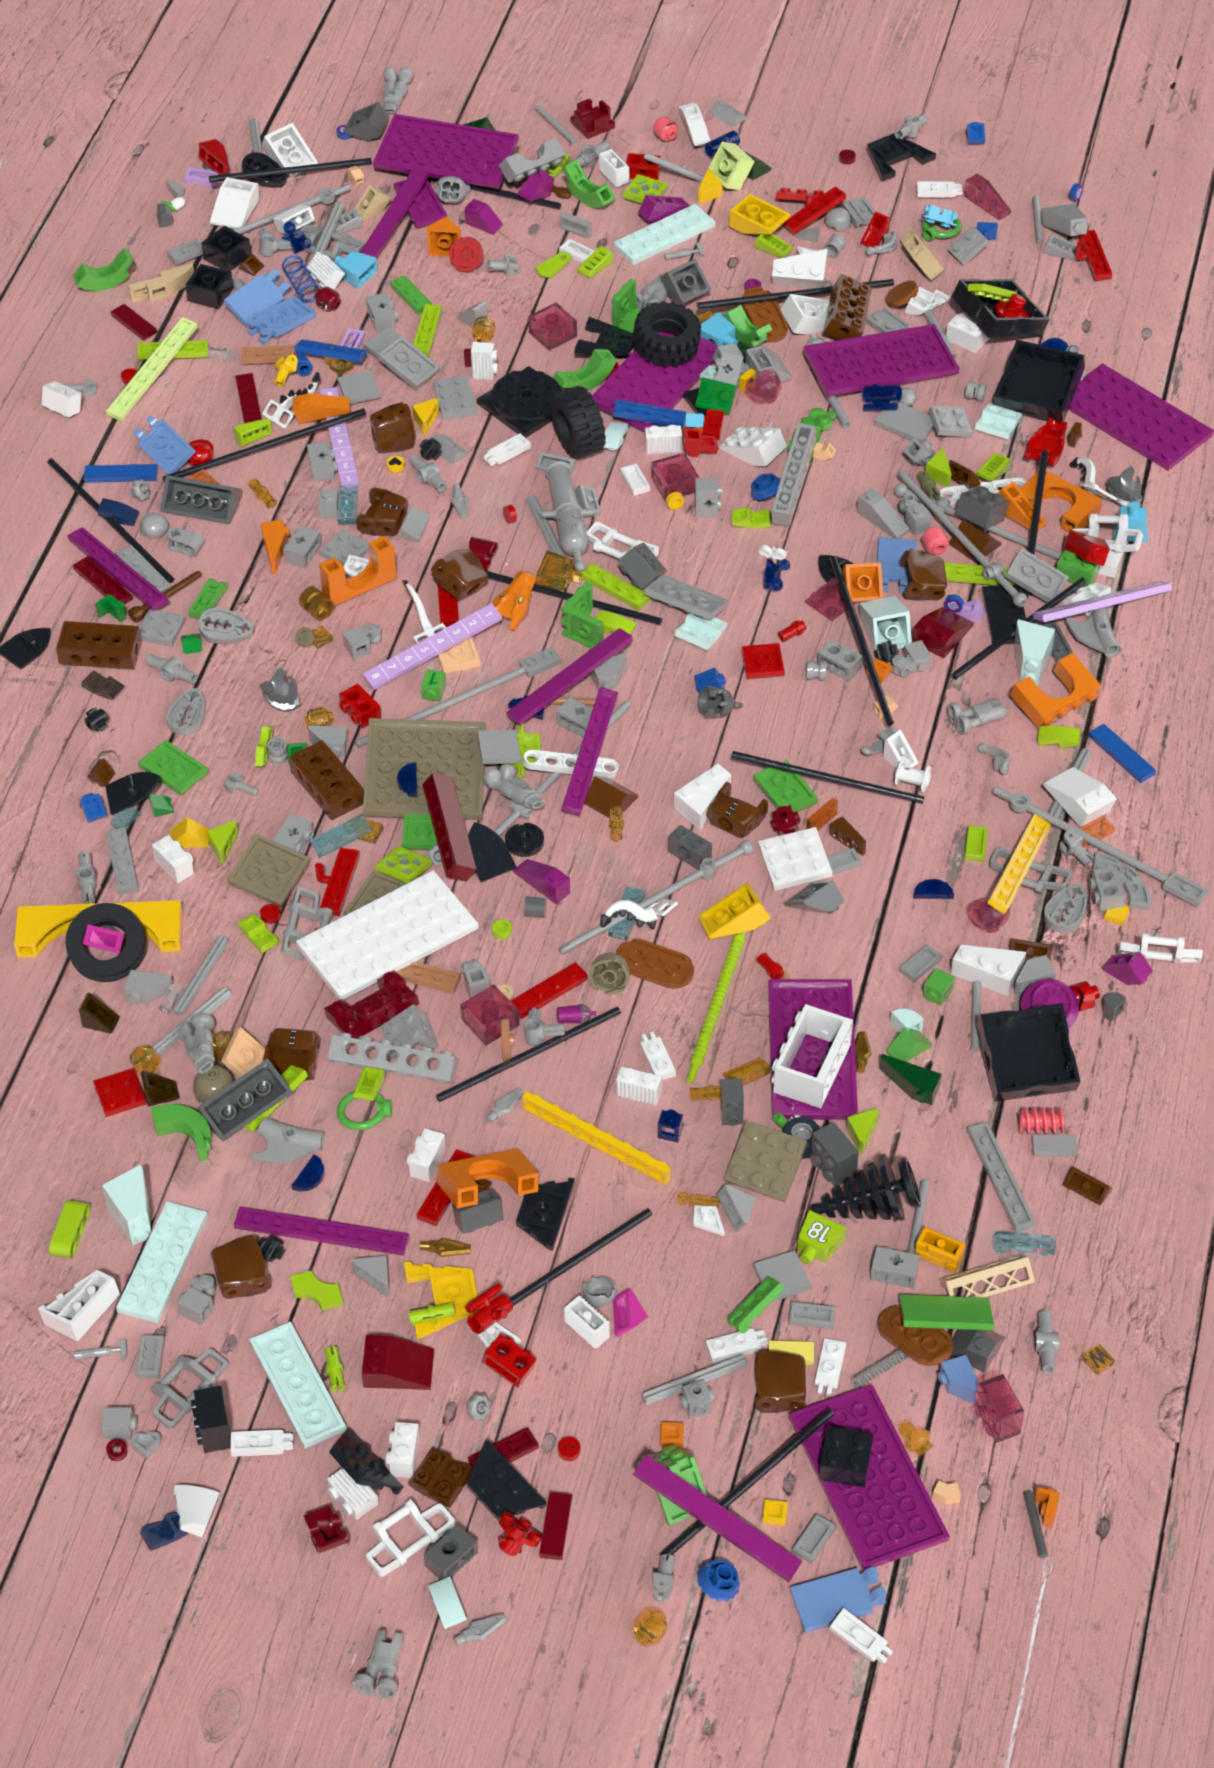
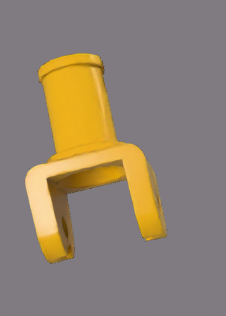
M290 354L286 359L281 357L274 364V367L278 369L273 382L276 386L284 387L288 374L296 371L298 360L295 355Z

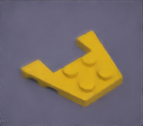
M404 1262L407 1284L430 1280L435 1306L452 1302L455 1311L454 1317L437 1319L433 1323L428 1321L414 1324L417 1340L472 1314V1312L468 1313L465 1310V1305L478 1297L473 1269L450 1266L437 1268L431 1267V1264L419 1266L412 1265V1262Z

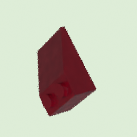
M941 607L924 615L913 627L912 643L922 640L929 652L944 659L974 626V622Z
M366 1335L362 1365L363 1388L431 1390L434 1348L389 1335Z

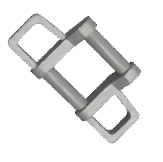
M306 225L299 230L298 237L308 240L305 247L306 253L311 254L314 252L324 227ZM333 232L331 239L337 240L333 251L325 250L324 254L334 261L338 255H341L342 251L346 253L351 251L360 253L365 242L350 235L344 236Z
M997 847L990 860V868L1002 874L1005 867L995 861L998 856L1010 859L1013 852ZM1032 861L1029 868L1043 872L1042 878L1037 882L1024 877L1021 885L1033 888L1039 893L1044 892L1045 889L1061 891L1068 887L1072 878V871L1051 864L1044 865ZM1052 874L1066 877L1064 883L1049 882Z
M301 886L296 889L289 908L290 917L287 929L283 933L282 954L302 960L304 957L302 952L287 946L288 941L296 944L297 940L307 936L304 933L295 931L298 916L312 921H321L319 929L328 925L329 920L332 919L333 911L331 909L318 908L319 894ZM299 895L312 899V907L298 903Z
M208 1349L195 1360L180 1355L175 1360L176 1364L159 1383H155L150 1388L156 1396L161 1398L153 1410V1417L169 1430H172L185 1414L192 1410L191 1400H194L195 1396L193 1391L184 1400L170 1389L168 1385L183 1369L190 1371L202 1380L195 1390L205 1389L209 1386L212 1387L228 1367V1361L214 1350ZM208 1357L221 1364V1367L214 1375L199 1365ZM166 1400L181 1411L172 1421H169L159 1413Z

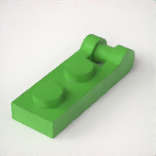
M209 578L188 610L189 616L200 619L203 612L214 608L223 593H226L228 583L222 581L219 583L215 579Z
M768 1276L729 1315L727 1319L728 1324L739 1332L746 1333L750 1328V1323L784 1290L783 1286Z

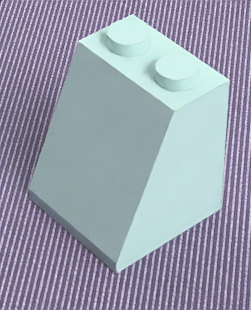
M896 596L859 603L861 622L874 650L878 649L877 644L891 640L892 645L897 644L898 649L912 643L909 610Z
M1018 619L1014 652L1020 681L1030 676L1039 686L1051 658L1055 629Z
M139 1165L102 1185L107 1210L132 1246L145 1241L152 1233L148 1193L143 1168Z

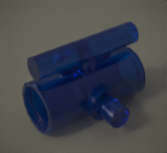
M732 130L705 143V151L709 157L713 158L721 142L733 143L738 146L740 144V137L736 131Z
M873 384L872 386H865L863 389V399L866 403L873 404H864L863 410H897L898 404L890 402L901 400V386L899 384L883 386Z

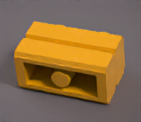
M925 1227L917 1240L915 1254L920 1255V1259L956 1273L964 1258L966 1244Z

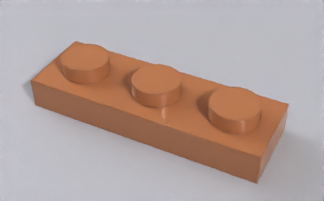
M295 345L242 347V364L276 363L281 357L286 359L290 354L295 355Z
M413 962L409 966L396 971L406 982L453 994L461 979V974L458 972L418 962Z

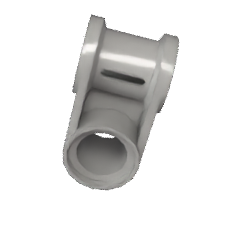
M172 527L167 531V537L169 538L168 548L171 551L179 552L189 557H194L204 543L203 537L195 532L183 530L179 527Z

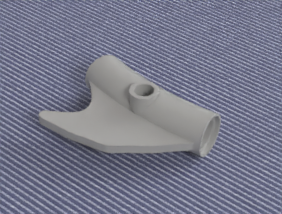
M1106 608L1092 610L1091 616L1085 622H1077L1069 616L1065 617L1070 631L1078 641L1103 652L1108 658L1115 657L1120 653L1121 647L1112 631L1109 613Z
M266 1117L262 1120L258 1133L266 1140L268 1148L260 1153L252 1154L251 1160L264 1163L286 1164L303 1158L317 1150L323 1149L324 1132L290 1126Z

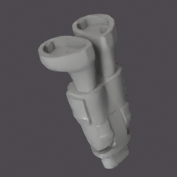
M386 67L384 69L383 76L387 83H385L383 89L382 106L387 114H395L402 104V100L407 92L406 85L413 78V71L408 67L400 69L399 77L395 68Z
M660 274L651 283L647 284L640 293H636V308L642 310L647 305L651 306L652 303L665 301L668 292L661 280L664 274Z
M505 764L500 772L495 767H491L485 772L484 783L491 789L500 791V794L512 799L516 804L532 807L533 809L544 806L545 801L541 799L539 793L523 779L515 778L516 771L512 765Z
M197 1013L190 1017L192 1024L188 1022L181 1024L179 1037L185 1043L186 1053L192 1060L194 1067L199 1073L203 1074L213 1067L215 1061L211 1033L214 1027V1019L207 1013Z

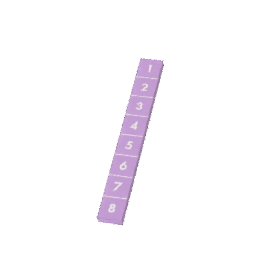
M337 387L320 389V394L339 396ZM342 415L326 418V421ZM346 423L329 427L328 431L334 450L341 489L360 488Z
M1158 581L1034 612L1033 619L1047 622L1172 590L1171 583Z
M491 603L363 673V678L372 690H375L501 621L502 616Z

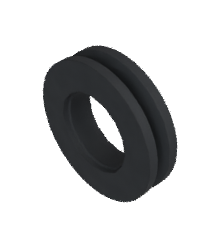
M100 903L84 909L72 920L66 933L65 944L68 956L80 974L97 982H113L128 976L130 970H135L139 966L146 950V937L140 921L129 909L114 903ZM87 925L97 927L114 925L119 927L126 934V944L123 951L116 957L108 960L92 958L86 951V945L83 944Z

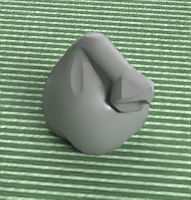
M442 177L436 184V195L439 200L445 203H459L470 192V185L464 183L459 177Z

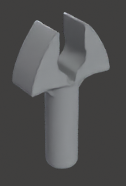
M86 379L83 385L64 384L76 391L83 392L84 397L97 394V383Z
M228 774L229 781L224 780V786L231 794L236 789L254 796L259 792L257 788L242 782V774Z

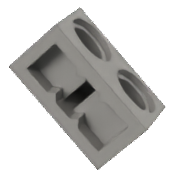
M831 639L818 652L817 664L821 661H827V671L849 682L862 669L863 655Z
M1117 867L1093 869L1092 878H1089V888L1094 891L1093 901L1094 904L1098 905L1099 911L1124 908L1125 892Z

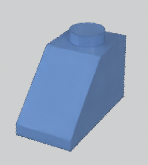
M966 1355L944 1361L940 1364V1372L937 1373L940 1384L945 1386L948 1393L976 1405L982 1404L984 1392Z

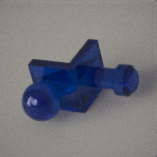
M292 221L284 223L283 230L287 234L281 238L282 240L290 241L294 254L311 246V240L305 237L304 231H295L296 226Z
M770 558L766 560L763 582L765 590L771 588L773 591H780L783 588V581L780 577L782 570L790 568V562L787 559L781 560L777 565Z

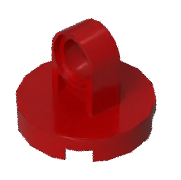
M471 237L457 239L451 245L449 251L450 261L458 270L464 272L477 268L482 263L484 256L481 244Z

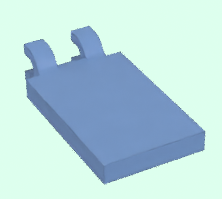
M274 269L266 277L260 274L225 298L223 303L245 327H248L247 322L254 320V315L284 301L285 298L283 296L289 293L288 289L291 288V285L286 281L278 288L274 282L277 281L276 277L280 273Z
M292 296L254 315V320L247 322V325L251 327L248 333L254 336L259 331V334L262 335L259 338V342L265 344L270 340L271 336L277 338L316 318V312L298 298Z
M150 415L146 420L153 428L146 435L139 428L133 432L141 440L138 445L167 474L177 472L196 451L163 419L158 422Z
M879 537L877 563H881L883 592H888L889 582H900L899 593H904L907 583L912 581L909 568L901 567L900 558L906 550L916 549V540Z
M876 1566L866 1569L861 1574H859L858 1568L790 1587V1593L804 1632L807 1633L830 1626L843 1608L856 1618L873 1614V1606L886 1604L885 1597L887 1595L884 1587L875 1589L871 1593L868 1585L878 1583L877 1577H879Z

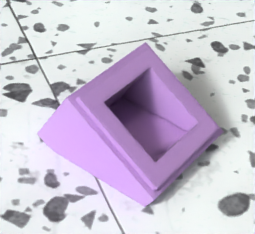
M979 599L964 602L959 615L968 620L982 621L985 608Z

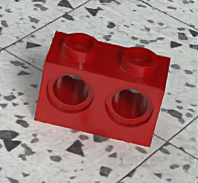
M628 153L626 164L630 167L629 179H634L639 174L659 180L660 165L643 159L645 154Z
M358 683L339 693V707L341 711L346 712L353 723L358 724L362 729L369 726V718L381 719L380 704Z
M501 1333L484 1353L482 1363L517 1388L533 1370L537 1361L531 1352L521 1349L513 1339L505 1337ZM497 1350L504 1351L506 1355L498 1354ZM520 1363L524 1368H518L515 1364Z

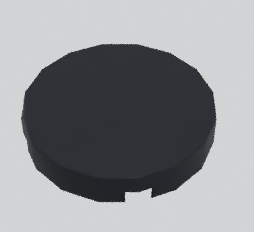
M515 824L507 830L505 844L513 855L519 857L536 855L544 846L543 831L535 824Z

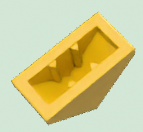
M711 169L707 170L698 189V203H704L722 196V182Z
M437 398L412 406L413 419L424 435L428 434L439 414V399Z
M188 817L170 830L169 836L173 840H177L181 848L209 847L207 834L209 829Z

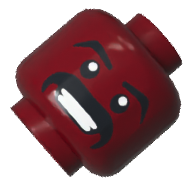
M325 286L322 289L319 288L315 293L316 305L326 312L336 311L341 304L340 294L329 286Z

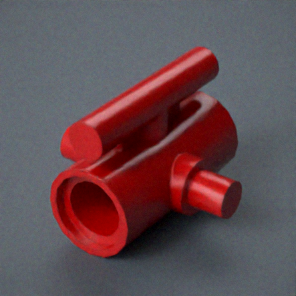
M499 1283L494 1284L465 1305V1310L468 1313L472 1312L467 1317V1324L476 1334H481L495 1324V1322L506 1319L508 1313L513 1310L512 1302L505 1294L500 1293L495 1296L502 1290Z

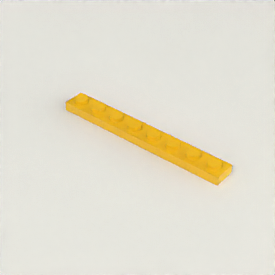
M1036 814L1030 819L987 902L1003 914L1009 909L1051 826L1050 823Z
M526 1091L522 1096L523 1110L664 1185H667L670 1181L671 1167L665 1162L652 1158L648 1153L637 1150L628 1142L620 1141L609 1132L596 1128L592 1123H587L579 1119L575 1114L560 1109L556 1104L543 1100L537 1094Z

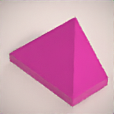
M88 924L83 944L119 953L124 933Z
M628 1288L616 1295V1298L613 1300L615 1336L619 1337L635 1328L648 1318V1315L631 1289Z

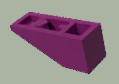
M645 195L638 213L643 217V220L652 223L691 205L682 197Z
M526 859L513 870V873L555 904H558L570 894V878L556 867Z

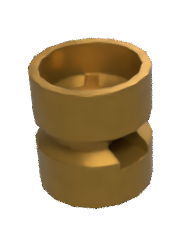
M315 586L306 588L299 597V605L317 620L326 619L334 609V602L326 595H323Z

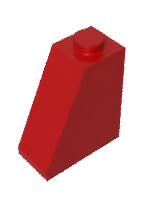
M1071 529L1064 544V548L1082 559L1101 566L1105 565L1110 551V547L1105 540Z

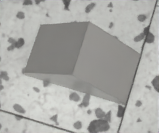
M484 300L468 308L457 316L458 320L474 330L479 329L488 322L487 302Z
M727 1184L718 1192L717 1197L736 1232H739L749 1221L756 1197Z
M386 1256L357 1258L352 1261L353 1274L387 1297L389 1295Z

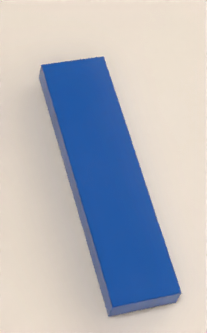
M301 339L295 345V352L359 363L367 356V351L363 349Z
M616 399L613 416L665 426L676 425L681 426L683 429L686 411Z
M158 465L85 466L84 482H134L140 479L143 481H157Z
M1105 724L1089 732V737L1138 782L1142 783L1156 774V770Z

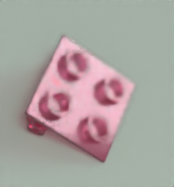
M836 578L830 579V582L822 585V587L818 588V591L811 593L810 597L805 600L808 605L831 621L847 610Z

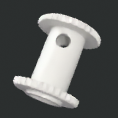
M905 759L900 761L895 772L896 786L899 785L900 781L921 786L922 793L926 791L931 779V766H927L926 771L905 766Z

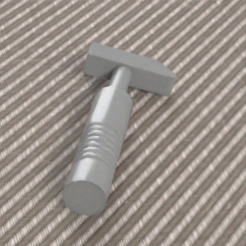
M696 242L697 249L665 253L664 258L665 260L690 256L698 252L700 257H704L705 253L702 245Z
M120 1340V1347L117 1348L101 1347L74 1351L75 1360L108 1356L114 1352H121V1359L124 1361L127 1357L126 1340Z

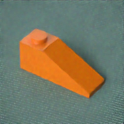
M313 393L293 397L292 410L299 424L350 413V398Z
M1011 482L997 494L1004 496V499L1010 501L1006 516L1030 530L1034 506L1018 486ZM1041 515L1038 531L1048 524Z
M282 519L261 523L262 537L272 574H276L284 555L283 548L287 544L286 537H290L288 526L284 527Z

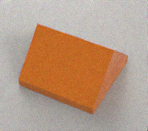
M448 217L427 226L428 255L449 257L451 245L461 238V229Z
M881 563L844 565L842 574L852 602L883 598Z

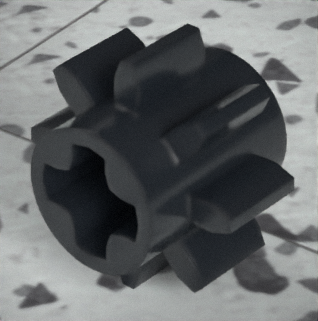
M426 438L419 445L422 448L420 451L421 455L428 460L436 459L442 453L439 450L441 444L434 438L429 440Z
M891 640L877 644L878 649L874 650L876 658L882 659L883 662L891 661L895 654L899 653L897 644L892 645Z
M95 707L86 712L88 717L84 721L91 731L96 729L98 732L108 727L105 722L109 718L103 709L97 710Z
M269 1235L266 1239L261 1237L258 1243L263 1258L266 1261L273 1262L276 1258L280 1260L285 1252L282 1246L283 1241L274 1235Z

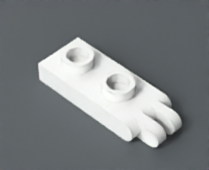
M917 181V197L945 198L955 197L963 193L962 185L955 184L952 181Z
M518 434L489 449L483 459L490 466L496 463L500 465L531 449V443L522 434Z
M652 1031L649 1032L650 1039L648 1040L646 1034H641L642 1042H640V1047L652 1074L662 1076V1080L675 1077L676 1070L661 1037H656Z
M749 1329L746 1333L736 1332L706 1340L705 1345L713 1364L740 1354L747 1355L758 1352L762 1349V1346H766L769 1342L765 1337L764 1330L755 1331V1329Z
M824 1338L815 1379V1385L819 1386L817 1394H822L823 1388L828 1387L826 1395L831 1396L832 1389H837L846 1342Z
M283 1430L231 1432V1457L283 1454L284 1450L293 1449V1434H284Z
M844 1608L829 1627L830 1631L872 1662L878 1660L880 1663L885 1664L887 1658L881 1652L889 1657L893 1653L886 1646L888 1642Z

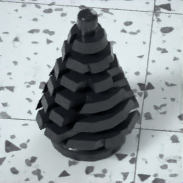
M884 1153L878 1159L880 1174L875 1162L867 1165L870 1185L863 1170H860L856 1173L858 1192L853 1179L850 1178L845 1181L847 1195H844L842 1188L838 1186L833 1191L834 1199H831L828 1193L823 1196L822 1203L810 1205V1210L819 1215L826 1213L829 1218H836L835 1211L839 1210L842 1218H849L848 1207L851 1206L854 1217L856 1219H863L861 1205L863 1203L868 1218L877 1219L876 1202L883 1220H891V1207L896 1220L905 1221L900 1192L906 1193L908 1201L913 1208L921 1207V1199L908 1158L905 1156L899 1159L898 1166L901 1178L896 1180L889 1159Z

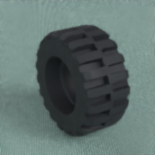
M666 301L652 303L651 306L647 305L637 314L633 331V346L637 353L644 357L645 361L652 362L653 365H663V367L683 365L690 361L698 351L701 323L696 314H693L691 309H686L682 304L678 305L672 301L671 303H666ZM657 332H670L677 336L667 337L662 336Z
M575 386L555 393L551 398L550 413L552 414L555 432L566 453L572 458L579 459L601 451L606 443L605 427L600 410L592 394L582 386Z

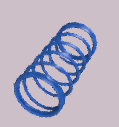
M291 255L285 258L282 263V269L296 293H298L300 300L305 303L316 300L315 297L308 300L301 297V295H309L316 287L319 289L309 270H307L306 265L303 264L301 257ZM297 257L294 259L301 260V263L294 265H300L295 271L290 272L293 267L290 268L289 272L286 271L288 263L284 269V264L288 259ZM305 270L301 276L294 277L297 272ZM308 276L305 281L297 283L301 277ZM311 281L310 284L300 288L305 282ZM309 286H315L310 293L301 294Z

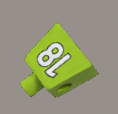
M809 1210L798 1237L797 1249L802 1252L799 1259L807 1265L811 1264L814 1258L821 1262H826L846 1240L847 1227Z

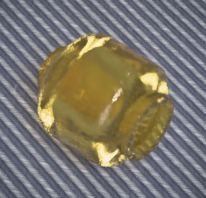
M486 316L478 317L474 321L471 331L474 339H481V342L490 341L495 332V322Z
M324 706L310 709L307 711V716H304L307 729L308 725L331 726V722H334L332 712L327 711Z
M140 1045L132 1051L130 1063L140 1075L143 1070L155 1073L159 1069L160 1058L150 1045Z
M644 1611L633 1625L635 1640L645 1647L659 1644L668 1631L666 1618L659 1611Z

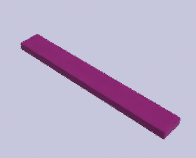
M415 169L411 171L360 253L378 258L429 177L428 172Z
M81 527L67 535L68 540L115 578L152 611L168 603V598L86 529Z
M621 628L617 629L507 711V717L518 725L523 724L633 641L632 635Z
M599 687L561 811L578 816L581 814L618 695L616 691Z
M240 1206L234 1222V1229L402 1256L405 1255L409 1241V1233Z
M647 1454L632 1474L788 1583L801 1565V1560Z

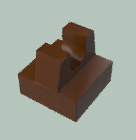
M99 759L87 777L91 782H96L100 787L108 784L115 772L105 759Z

